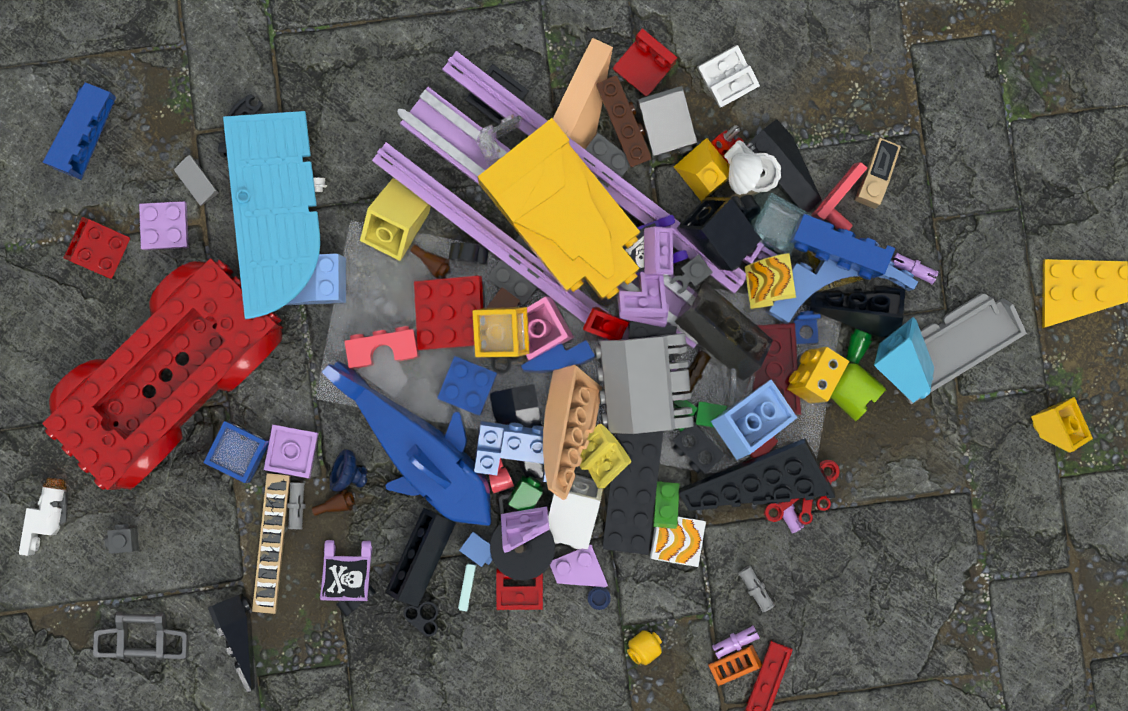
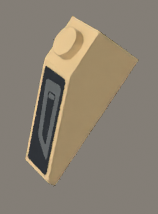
M879 138L854 201L874 209L881 204L901 148L900 145Z

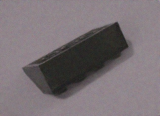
M706 281L689 298L674 321L682 330L692 336L743 381L762 367L773 342L772 338Z

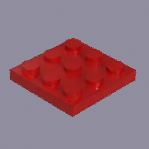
M482 276L414 281L418 350L475 346L473 310L484 308Z

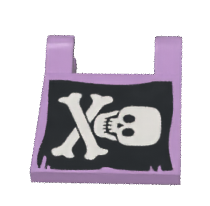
M326 540L320 600L368 601L372 556L371 541H362L361 557L335 556L336 547L334 540Z

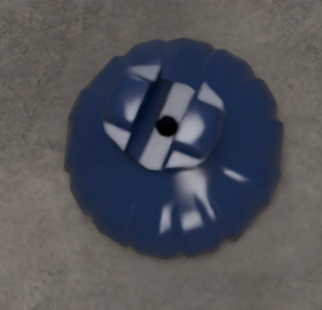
M344 449L337 456L330 475L331 490L342 491L350 483H354L357 487L361 488L367 483V469L365 466L358 467L356 465V457L352 451Z

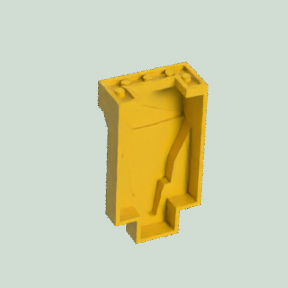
M551 118L477 176L478 182L565 292H568L570 289L572 292H575L584 284L582 280L585 278L601 300L605 297L611 299L620 291L617 287L624 282L628 285L638 277L636 272H638L639 267L623 247L630 248L638 241L637 236L640 231L570 146V139Z

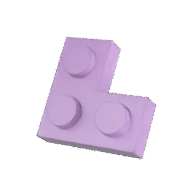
M640 272V292L619 291V316L666 317L667 306L663 275H646L645 272Z

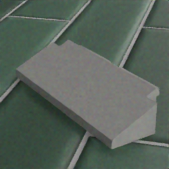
M981 293L946 314L943 318V323L940 325L932 323L920 330L934 365L931 392L1027 334L1011 302L1004 298L995 302L992 297ZM905 396L908 403L913 404V402Z

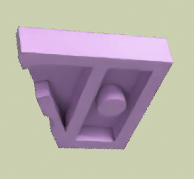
M547 507L501 514L504 553L550 530Z
M591 544L588 550L583 548L553 559L550 564L556 582L559 584L608 586Z

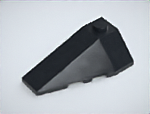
M777 119L774 120L749 143H753L755 146L754 153H767L776 158L781 166V178L778 181L777 187L802 214H807L822 199L793 136Z
M875 287L874 291L863 292L862 288L854 289V293H843L839 290L815 292L811 297L810 310L872 335L887 338L902 326L905 289Z

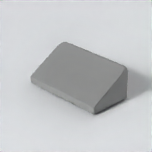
M188 155L174 169L200 206L219 194L218 190L191 155Z

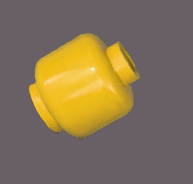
M643 630L629 641L627 653L637 665L640 663L648 665L662 653L660 646L662 641L655 632L651 634Z

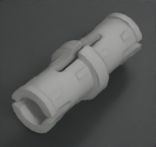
M290 483V500L287 503V508H289L288 529H303V509L306 507V504H303L305 483Z
M751 565L738 572L749 589L748 594L753 596L762 613L775 606L764 589V583L759 581Z

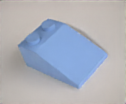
M319 254L316 268L307 285L286 305L346 303V258L340 254Z
M771 379L722 412L711 423L736 460L753 453L797 419V416Z

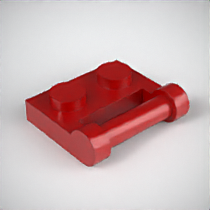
M498 568L496 569L497 610H543V573L533 578L536 579V586H504V579L512 578L504 575Z

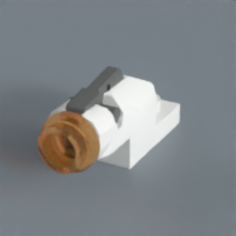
M47 478L46 483H43L42 493L37 504L39 508L26 509L19 549L20 555H34L40 546L38 534L56 535L60 525L67 522L68 493L66 492L67 486H65L66 480Z

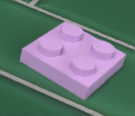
M185 201L139 204L142 250L189 248L187 203Z
M272 425L264 470L310 478L319 433Z

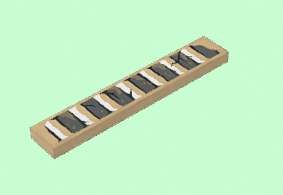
M267 473L252 612L276 614L291 475Z

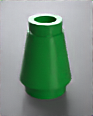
M858 329L851 333L846 357L848 361L859 364L872 343V334Z

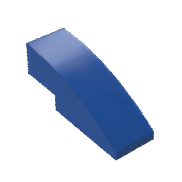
M586 340L567 351L561 343L521 365L524 372L551 373L564 367L583 365L595 359V355Z

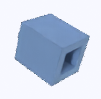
M473 531L459 551L481 567L484 563L489 565L492 561L490 542Z

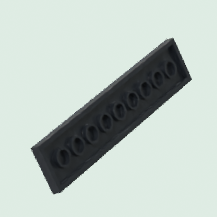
M630 321L628 339L676 334L677 326L666 325L665 327ZM669 354L670 363L673 361V354ZM664 431L616 434V439L632 462L610 483L603 549L648 555Z

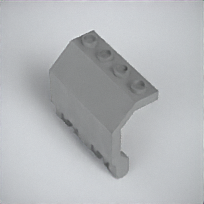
M685 333L626 340L599 339V345H595L596 359L600 358L601 368H597L598 381H603V390L599 391L601 405L605 404V413L602 414V425L607 427L611 433L638 434L694 426L692 415L677 416L691 414V407L673 408V401L691 398L690 392L672 394L673 392L690 390L689 370L670 371V369L688 367V361L682 360L669 363V354L687 352L686 346L668 347L686 344Z

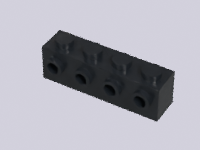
M423 508L387 586L386 594L398 601L416 607L419 606L455 527V521Z

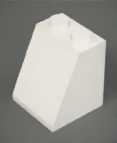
M575 474V479L567 499L562 500L555 494L553 495L549 511V526L555 544L563 543L575 549L583 548L588 550L603 488L596 486L592 478Z

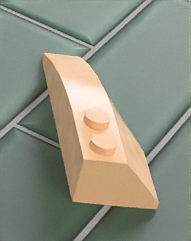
M592 38L553 117V120L561 130L584 149L587 148L597 134L603 101L596 84L607 79L613 49L612 46Z
M576 365L553 371L543 428V457L548 490L562 500L567 499L575 479L574 470L581 464L582 458L580 456L583 449L588 447L589 441L587 438L589 433L594 432L600 404L599 391H602V386Z

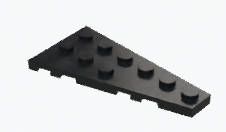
M806 438L681 487L679 488V495L689 511L717 509L718 506L723 505L739 507L745 503L760 505L790 502L791 499L799 498L814 500V497L820 496L835 498V491Z

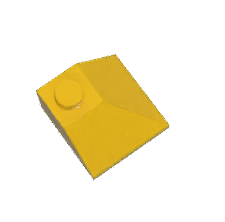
M708 138L703 140L674 166L701 202L729 180V164Z
M1075 397L1031 416L1033 427L1038 432L1040 438L1069 453L1093 439Z

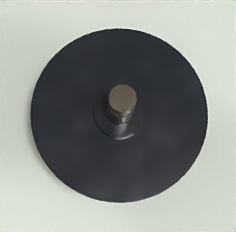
M500 524L492 535L490 552L495 566L504 575L515 580H530L544 573L550 566L555 553V542L551 531L548 530L515 549L504 553L502 526Z

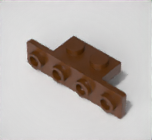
M613 76L596 84L630 167H635L651 160V155L643 138V135H645L641 122H636L634 117L636 114L635 107L632 101L628 102L618 77Z

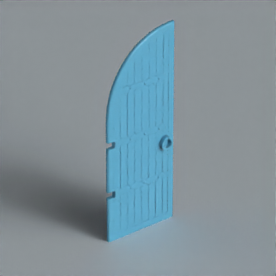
M305 111L223 117L245 319L267 315L288 304L307 285L317 265L320 253L318 212H309L308 207L317 206L312 162H303L302 158L311 156Z

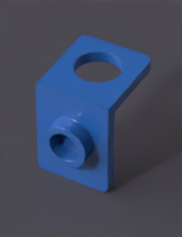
M814 311L800 312V316L793 318L796 344L818 342L817 320L821 318V314L814 315ZM806 325L812 328L813 334L809 339L801 337L800 329L802 326Z

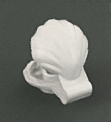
M740 140L724 155L730 164L729 185L739 195L747 194L751 190L754 192H768L777 186L781 178V166L774 156L767 153H754Z

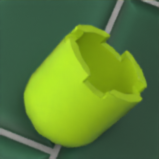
M850 363L847 365L830 398L851 419L857 421L867 411V403L870 400L875 403L885 392L886 388L860 365Z

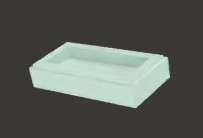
M468 563L466 565L458 607L461 611H468L477 564Z

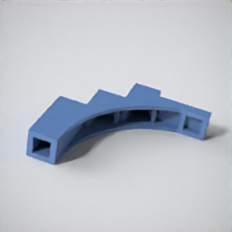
M830 259L828 262L821 260L814 273L811 272L813 269L807 264L801 262L799 265L796 263L792 265L796 298L773 301L774 306H769L766 313L785 324L789 323L798 308L813 293L836 280L858 276V272L853 269L849 271L843 270L836 266L837 262ZM891 261L886 273L879 276V278L888 279L907 291L914 290L918 281L913 279L914 275L904 269L899 271L893 267L894 263Z

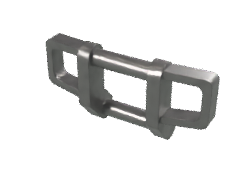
M117 611L115 618L116 628L101 629L94 633L93 655L95 657H117V659L148 657L165 660V658L184 659L188 656V633L186 631L168 629L164 612H156V614H126L125 611ZM127 623L155 624L157 631L156 648H127ZM117 632L116 652H101V635ZM167 634L182 637L181 654L166 653Z

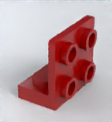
M642 28L636 35L635 42L614 65L613 70L647 97L676 64L677 57Z
M82 217L63 258L111 279L130 238Z

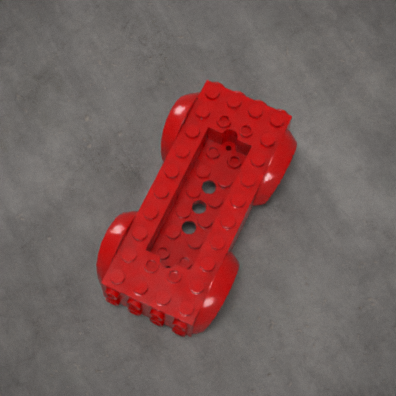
M210 258L207 262H189L172 271L161 281L151 296L149 302L151 317L108 359H94L80 364L65 375L53 389L49 398L50 416L42 423L47 428L45 432L53 440L58 439L63 444L62 450L70 457L74 456L79 461L78 466L84 472H90L95 477L94 482L101 489L118 490L122 488L131 490L138 485L182 440L180 427L219 389L230 392L236 388L282 341L283 327L279 324L282 320L274 312L256 318L245 319L241 279L237 276L233 277L231 274L234 271L221 260L216 262ZM181 352H185L189 356V362L184 366L176 362V357ZM165 369H170L173 374L172 379L168 382H164L161 378V373ZM147 385H153L156 389V394L152 398H146L143 394V389Z

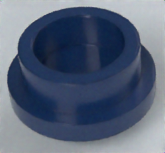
M594 587L590 590L588 603L592 608L602 610L610 603L611 596L606 588Z

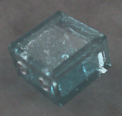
M770 193L752 227L762 240L760 242L765 247L780 255L791 254L795 244L789 241L799 217L803 214L809 216L812 214Z

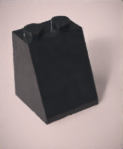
M705 197L677 227L678 231L719 270L733 271L739 268L742 264L741 261L748 254H751L756 249V245L762 240L732 198Z

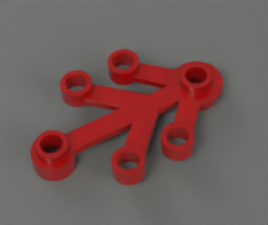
M824 460L819 463L823 471L826 467L830 468L831 474L826 476L830 484L838 478L840 471L834 461ZM820 496L816 501V507L820 511H826L831 506V501L827 496ZM803 498L802 511L798 514L799 523L807 525L812 522L811 510L813 500H805ZM799 499L767 505L764 509L765 518L770 522L780 521L783 518L784 510ZM822 499L827 502L826 508L820 507ZM772 508L777 511L775 517L769 515V511ZM804 513H806L809 516V520L807 522H804L801 519V516Z

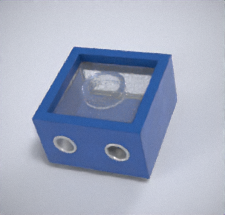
M224 421L203 463L243 483H250L268 448L269 441L234 423Z

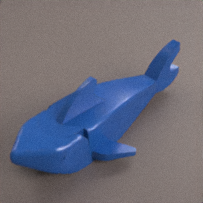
M338 361L334 365L329 364L322 371L339 390L355 400L382 447L403 475V477L388 482L386 484L387 490L411 496L421 494L440 514L455 522L485 526L491 524L489 483L484 474L474 472L475 462L464 452L467 445V436L460 412L453 414L445 435L422 418L370 388L362 377L342 362Z

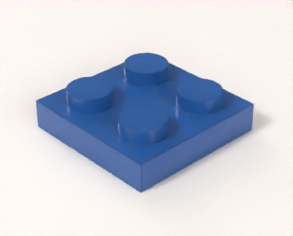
M454 356L437 399L480 416L497 373Z

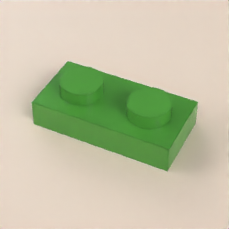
M657 481L653 527L677 529L680 483Z

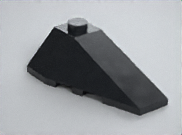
M535 384L490 393L493 416L498 424L509 425L510 423H519L527 428H532L533 426L542 427ZM517 460L527 478L529 476L534 478L543 477L544 464Z
M243 593L208 607V610L219 636H225V649L228 655L236 658V662H234L235 669L246 692H249L255 688L250 613L252 606L248 597H244Z

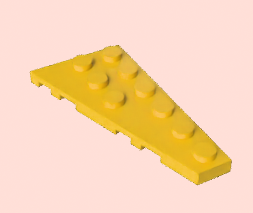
M1043 260L1042 328L1128 302V261Z

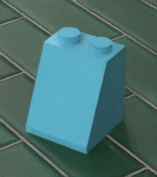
M914 317L879 343L874 366L913 403L919 398L924 399L929 395L934 373L933 362L917 320Z

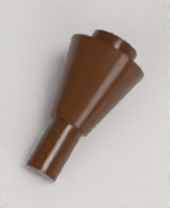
M416 244L411 248L410 252L421 259L435 278L444 277L450 269L449 259L426 252Z
M344 489L325 501V503L312 507V512L316 516L325 512L352 511L353 505H355L354 496L351 492Z

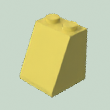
M392 178L369 206L360 241L401 261L427 218L431 206L399 181Z

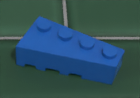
M85 82L83 87L78 90L76 100L43 163L59 172L82 180L116 97L111 92Z
M806 214L799 217L789 241L795 244V249L802 252L809 250L816 253V258L826 262L829 259L837 262V267L847 271L853 269L858 272V276L867 280L886 273L895 251L894 247L887 245L886 249L878 247L876 241L870 238L857 239L854 232L839 228L838 231L833 230V224Z

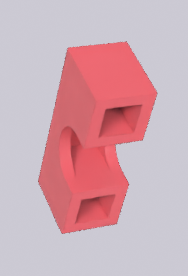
M409 326L395 328L396 332L386 333V330L372 332L373 336L364 337L363 334L351 335L350 340L344 341L349 368L357 369L374 366V351L383 345L391 347L394 360L397 362L419 358L415 330H409Z

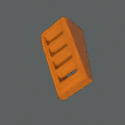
M751 644L740 651L733 652L710 663L708 666L717 685L720 686L760 669L762 664L754 646ZM745 654H748L751 665L748 664ZM739 657L744 667L743 669H740L736 658ZM727 662H731L735 673L731 672ZM719 665H722V667H723V669H724V671H725V673H726V675H727V676L724 677V678H723V676H722V674H721V672H720V669H719V667H718Z

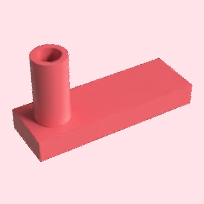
M861 162L854 163L811 216L819 220L826 219L837 230L839 228L850 230L853 225L835 209V206L866 171L867 167Z

